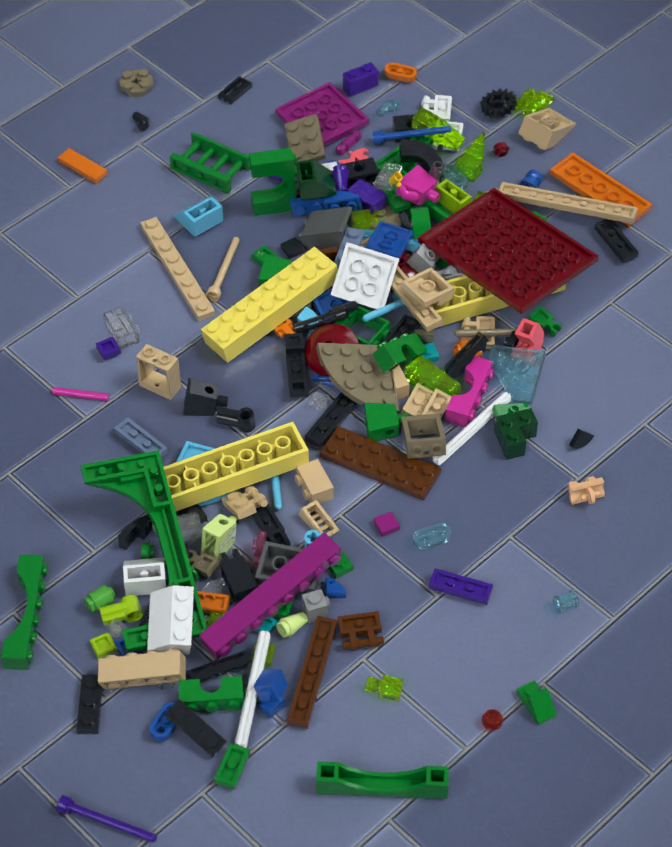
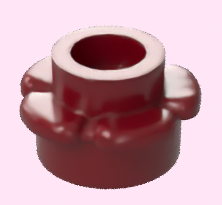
M499 142L493 146V154L498 157H504L509 151V146L505 142Z

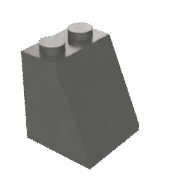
M352 207L311 211L309 218L305 219L304 230H301L299 235V241H301L304 248L310 250L313 247L323 249L341 246L347 227L352 228Z

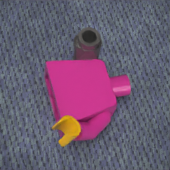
M435 161L429 173L419 165L414 167L404 177H402L400 172H395L390 177L389 182L392 185H396L395 194L402 197L405 201L422 205L429 199L437 203L441 194L435 190L444 172L443 163Z

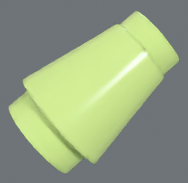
M304 612L281 618L276 625L277 630L282 637H291L308 622V618Z

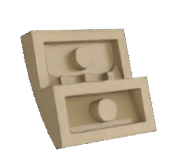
M417 383L401 414L416 416L439 413L441 418L451 396L437 388L433 392Z

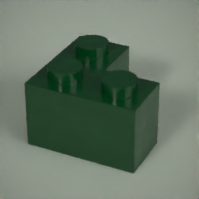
M532 408L495 417L494 433L506 460L525 456L526 439L536 437L538 421Z

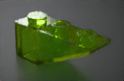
M484 132L474 139L473 144L466 148L463 156L459 157L455 163L456 175L471 182H475L483 172Z
M419 355L405 366L404 375L414 387L419 383L433 392L437 388L451 397L452 395H461V385L459 382L453 380L443 370L437 368L429 359L424 358L422 355Z

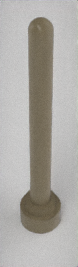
M517 328L456 330L454 335L456 337H474L480 331L484 336H510L511 332H516Z

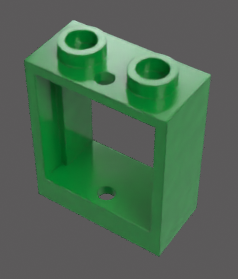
M359 305L357 310L349 312L348 319L334 323L344 325L350 329L358 321L377 331L369 342L356 335L359 344L379 345L391 332L390 321L380 316L368 322L363 321V315L370 313V311Z

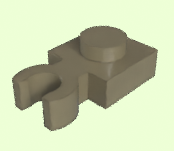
M189 550V554L192 557L189 559V563L202 576L209 578L220 565L218 558L204 552L198 556L196 551Z

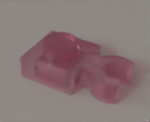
M258 531L257 539H253L252 551H255L253 558V568L255 569L258 568L264 544L267 541L266 532Z

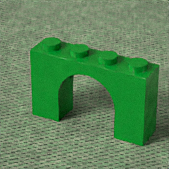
M291 148L249 153L252 179L267 176L283 178V181L274 188L251 191V205L254 216L292 211L290 199L298 198L297 192L295 193L298 190L297 180H295V178H298L297 168L294 167V165H297L296 154L293 155Z

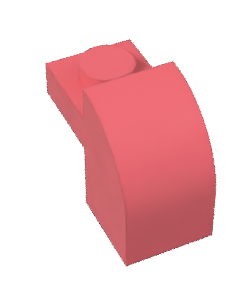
M523 318L515 332L519 342L511 357L513 360L529 365L535 352H540L542 348L544 332L539 323Z

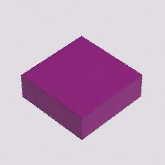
M392 511L375 517L373 520L382 537L400 530V525Z

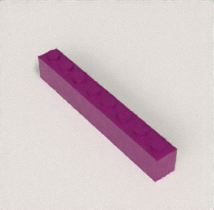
M325 532L202 632L199 635L201 644L216 660L227 656L237 643L241 644L244 642L249 633L253 630H258L267 618L274 617L284 604L288 605L291 603L296 594L300 591H305L314 579L321 578L325 570L330 566H335L341 560V548Z

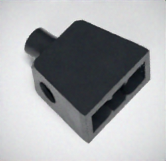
M188 378L183 415L213 416L216 406L227 407L228 396L217 395V384Z

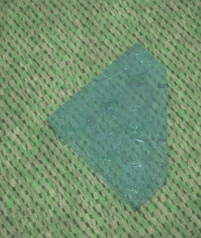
M492 345L488 360L493 361L492 369L495 370L494 372L508 394L511 395V399L514 403H528L532 405L546 357L545 351Z

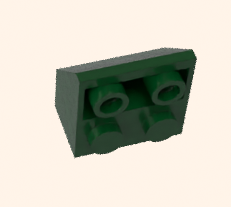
M313 159L297 161L296 168L301 200L336 195L334 178L330 169Z

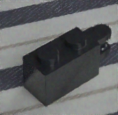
M237 548L232 549L233 558L230 560L225 552L220 553L222 559L220 563L221 575L235 605L260 585L258 579L253 578L250 562H246L244 556L240 555Z

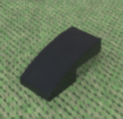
M148 514L133 521L118 535L120 548L127 550L137 537L144 540L153 530V522Z

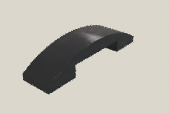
M303 333L284 334L290 398L308 397Z

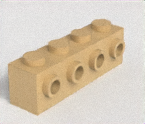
M174 648L167 649L166 652L128 653L126 656L119 657L108 655L106 658L99 659L98 683L104 690L186 680V657L180 650Z

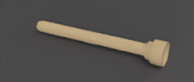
M238 237L233 238L214 284L207 289L205 296L209 301L217 302L221 296L220 286L240 240Z

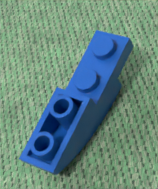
M336 190V195L330 197H319L309 200H301V197L290 199L294 217L311 214V211L352 207V212L363 211L359 195L346 191Z

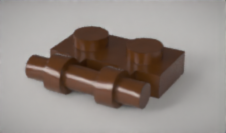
M378 611L338 617L341 638L349 637L350 641L342 642L343 650L351 649V651L368 646L376 648V645L384 644L383 636L375 637L376 633H382ZM368 635L366 639L357 640L356 636Z

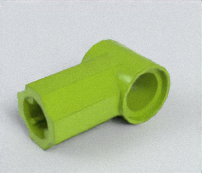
M127 595L119 603L99 608L104 626L123 620L136 622L143 617L138 597L135 595Z

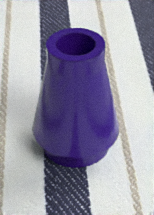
M346 165L334 166L332 175L336 190L346 191L349 170Z

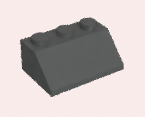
M265 541L255 579L266 581L303 549ZM322 577L314 579L306 590L315 591Z

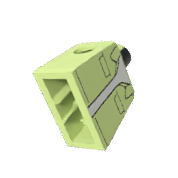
M219 514L202 529L201 554L204 552L218 558L220 561V553H227L235 542L236 526L239 524V520L232 515L226 517Z

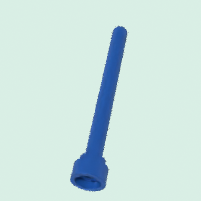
M442 126L393 133L374 131L372 139L375 145H380L386 142V140L450 133L452 128L451 126Z

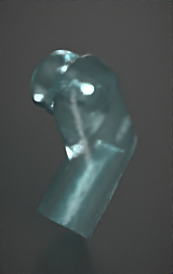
M388 100L376 110V113L382 117L386 112H395L400 109L401 103L399 100Z

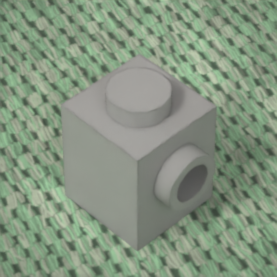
M423 243L413 252L407 263L420 273L430 267L434 270L437 267L435 263L439 257Z
M321 589L302 594V609L308 618V625L315 623L317 616L328 618L330 602L328 596L324 597Z

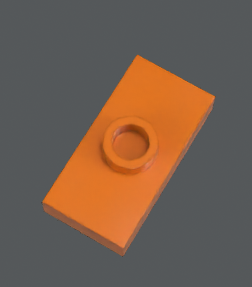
M197 591L203 613L224 615L228 612L230 595Z

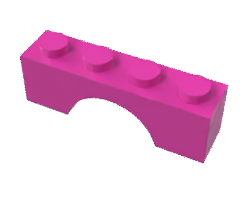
M474 356L472 362L466 365L464 381L472 389L462 395H452L446 408V422L466 427L474 419L475 409L481 405L482 393L486 394L488 380H492L495 370L492 369L493 361Z

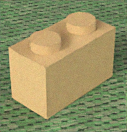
M318 459L296 466L297 475L294 476L298 486L302 487L303 496L306 501L309 500L312 503L317 500L319 504L334 499V487Z

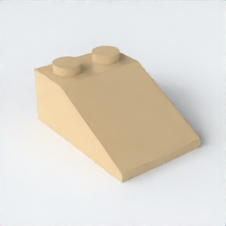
M546 108L526 115L518 134L523 136L524 140L537 144L538 148L546 150L554 147L575 127L576 123L554 110Z

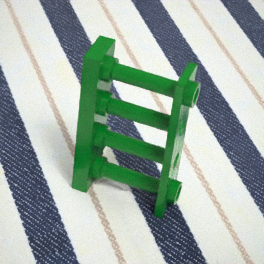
M194 132L191 133L192 146L183 155L174 152L170 155V167L172 170L226 194L231 192V178L240 168L250 171L249 156ZM197 149L204 151L205 153L197 162L189 159ZM212 155L220 158L211 168L203 165ZM225 162L233 164L226 174L217 172Z

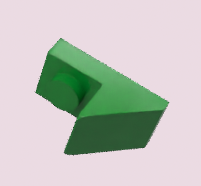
M535 680L517 688L516 694L538 725L557 717L547 688L541 690Z

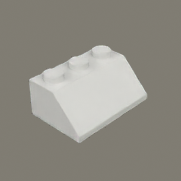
M170 586L150 593L147 651L166 652L167 649L174 648L180 650L185 655H189L192 636L194 587Z

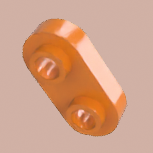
M388 63L385 66L384 74L390 79L410 83L417 78V70L414 67L398 63Z

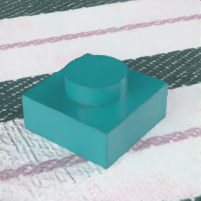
M424 344L427 352L419 357L421 365L439 361V354L435 344Z

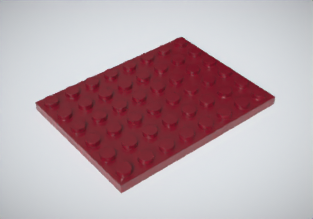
M496 188L489 190L418 237L419 244L422 245L424 243L435 255L520 314H523L598 262L599 257Z

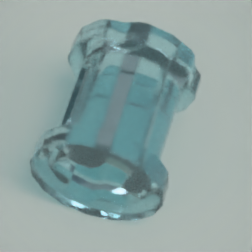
M573 589L569 590L567 594L553 597L554 606L560 614L565 609L580 606L578 595Z

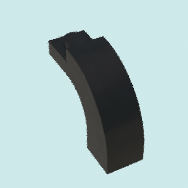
M401 139L399 145L400 162L417 163L428 173L435 161L442 162L438 153L426 143L412 139ZM444 172L439 179V183H441V178H443Z

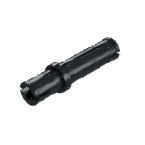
M346 307L332 312L329 310L325 314L294 323V330L296 333H302L327 324H334V322L348 319L349 312ZM337 315V317L324 320V319H326V318H329V317H332V316ZM319 321L318 323L306 326L307 324Z

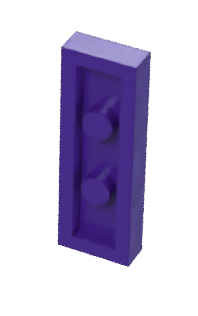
M435 568L428 589L487 605L493 590V584Z

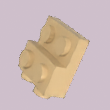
M431 267L402 281V288L424 308L434 303L440 306L453 299V286Z

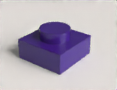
M113 337L96 343V348L103 360L121 354L120 347Z

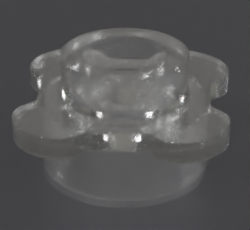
M313 392L312 399L308 404L314 410L321 411L327 407V401L330 400V397L327 394L323 395Z
M113 619L110 624L106 623L104 625L109 629L108 633L116 638L123 636L122 630L127 628L124 623Z

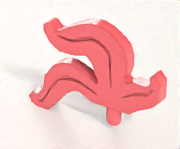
M366 148L358 149L355 152L349 151V154H351L350 159L339 160L338 162L345 164L353 162L355 159L357 161L366 159L368 157L364 154H369V151Z

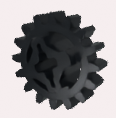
M501 88L498 91L492 90V93L487 92V97L483 96L482 101H480L482 113L485 116L489 115L491 119L496 116V119L499 116L505 118V115H511V111H515L517 106L516 95H513V91L508 92V89L502 91Z

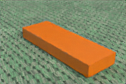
M70 148L58 156V162L96 184L108 175L107 169Z

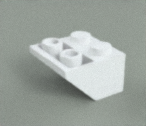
M164 557L124 561L123 573L126 596L149 595L151 592L166 588Z

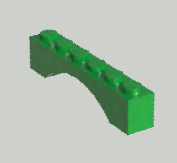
M19 554L17 576L20 585L27 595V607L20 624L4 640L1 654L4 669L29 670V664L34 660L32 646L37 642L35 628L39 627L40 624L38 611L42 610L43 598L41 593L45 592L46 582L44 576L48 575V564H45L44 555Z
M317 761L316 794L447 799L449 767L424 766L404 772L381 773L359 770L339 762Z

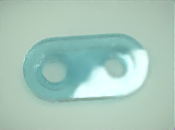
M444 164L445 172L442 179H448L462 190L466 189L467 177L453 164Z
M437 523L419 529L413 535V543L415 547L422 550L447 543L451 539L452 529L446 523Z

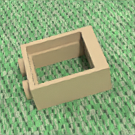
M146 344L136 356L139 386L172 400L181 389L179 360ZM153 366L165 371L166 376L154 371Z

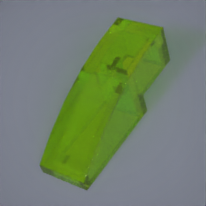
M422 107L413 116L412 127L415 129L451 126L439 116ZM452 126L450 133L427 135L434 142L454 151H457L465 142V138Z

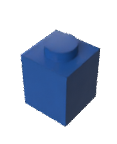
M281 669L263 670L253 687L261 703L279 702L288 687V683Z

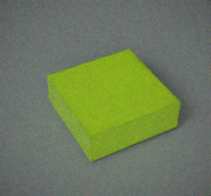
M109 632L90 639V645L98 659L117 652V647Z

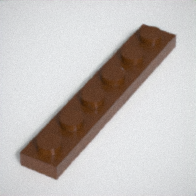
M317 616L288 715L287 725L305 729L309 727L337 628L336 619Z

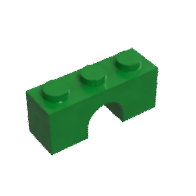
M416 332L410 335L405 333L399 338L395 337L388 342H382L377 346L378 350L372 355L383 373L395 369L403 362L406 365L417 360L427 352V349Z
M242 676L221 677L220 688L212 693L201 689L200 679L178 680L179 699L195 713L243 709Z

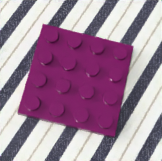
M331 82L275 108V114L285 124L317 114L324 146L369 124V118Z

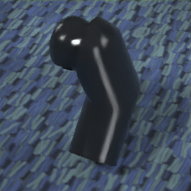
M135 111L132 118L138 121L137 126L140 130H146L149 127V118Z

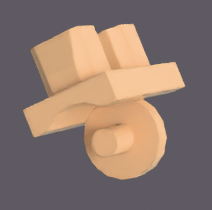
M592 476L588 477L585 482H569L570 503L574 505L588 501L589 504H594L595 499L604 497V479Z

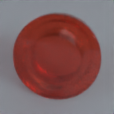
M491 709L483 714L482 724L488 730H497L503 724V717L499 711Z

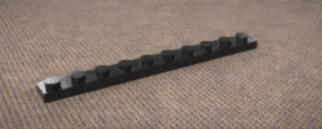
M405 314L382 342H388L395 337L399 338L405 333H408V335L413 334L415 329H419L421 324L417 319ZM341 392L305 435V441L322 448L336 428L343 423L358 403Z

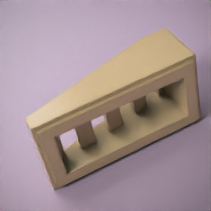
M399 365L392 370L394 388L398 400L409 397L410 384Z
M317 500L300 509L299 516L312 530H317L323 534V531L329 527L331 530L326 533L329 537L340 531ZM318 517L321 518L320 520H318L317 522H315V519H316V518H318ZM325 522L326 525L322 526L321 528L318 526L321 523Z

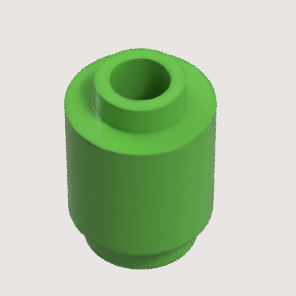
M102 585L87 594V597L84 598V603L91 613L94 611L98 612L100 607L112 604L116 595L110 586Z

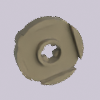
M147 69L126 70L120 78V89L131 97H142L147 94V91L153 89V78Z

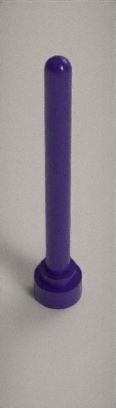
M62 795L58 801L56 811L59 813L71 814L72 812L149 842L157 840V836L154 833L76 805L71 797Z

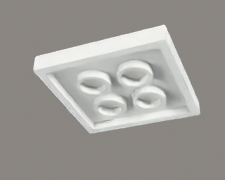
M347 242L330 296L349 302L356 301L359 305L375 310L385 306L399 258Z

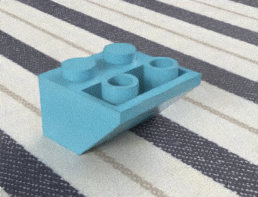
M211 196L174 214V218L196 237L223 222V207Z

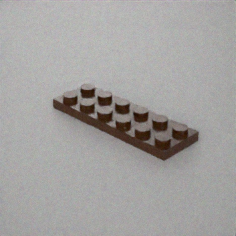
M340 426L336 428L320 452V457L423 501L440 476L442 469L418 458L408 459L407 454Z

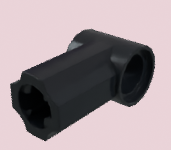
M221 407L217 411V424L239 427V430L244 433L255 429L254 412L251 408L244 407L240 410Z

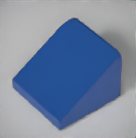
M281 697L279 702L261 703L259 701L256 703V706L267 717L272 718L286 707L285 698Z

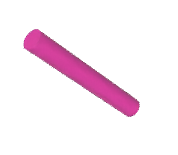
M53 387L52 389L53 395L101 401L109 400V394L58 387Z

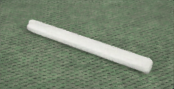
M503 392L446 444V455L432 457L433 463L439 466L495 416L492 411L493 406L496 404H508L511 401V395Z
M268 631L259 632L235 745L244 748L247 747L258 697L253 686L264 669L271 637Z

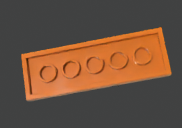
M573 152L550 169L551 176L585 198L638 207V214L634 223L652 209V203ZM624 223L628 227L632 225L631 223Z

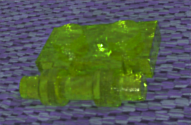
M530 88L522 94L521 98L517 99V106L514 112L522 109V114L526 116L546 109L554 102V96L541 90L536 94L535 90Z

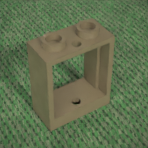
M439 413L401 417L402 436L408 459L446 455V437ZM438 434V437L411 440V436Z

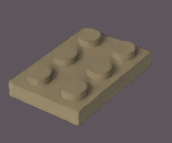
M317 114L285 124L288 146L292 149L293 155L296 154L297 161L312 159L319 161L326 159Z

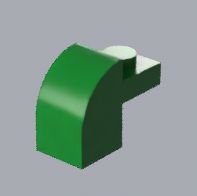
M428 207L410 208L408 217L411 222V231H414L413 238H418L431 229Z

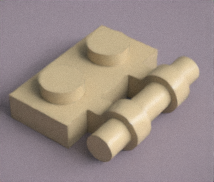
M477 316L476 322L471 321L469 317H465L461 329H495V317ZM485 336L489 341L484 349H494L495 336ZM461 337V340H471L473 337Z
M246 486L244 488L245 493L240 491L231 492L221 498L223 505L238 520L256 513V508L260 506L266 507L268 504L266 497L259 493L258 489L254 486Z

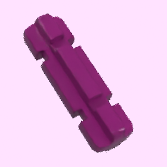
M357 130L352 132L351 135L336 147V153L343 155L361 139V132Z

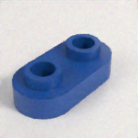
M175 702L163 705L151 723L150 734L155 741H166L177 727L165 716L166 712Z

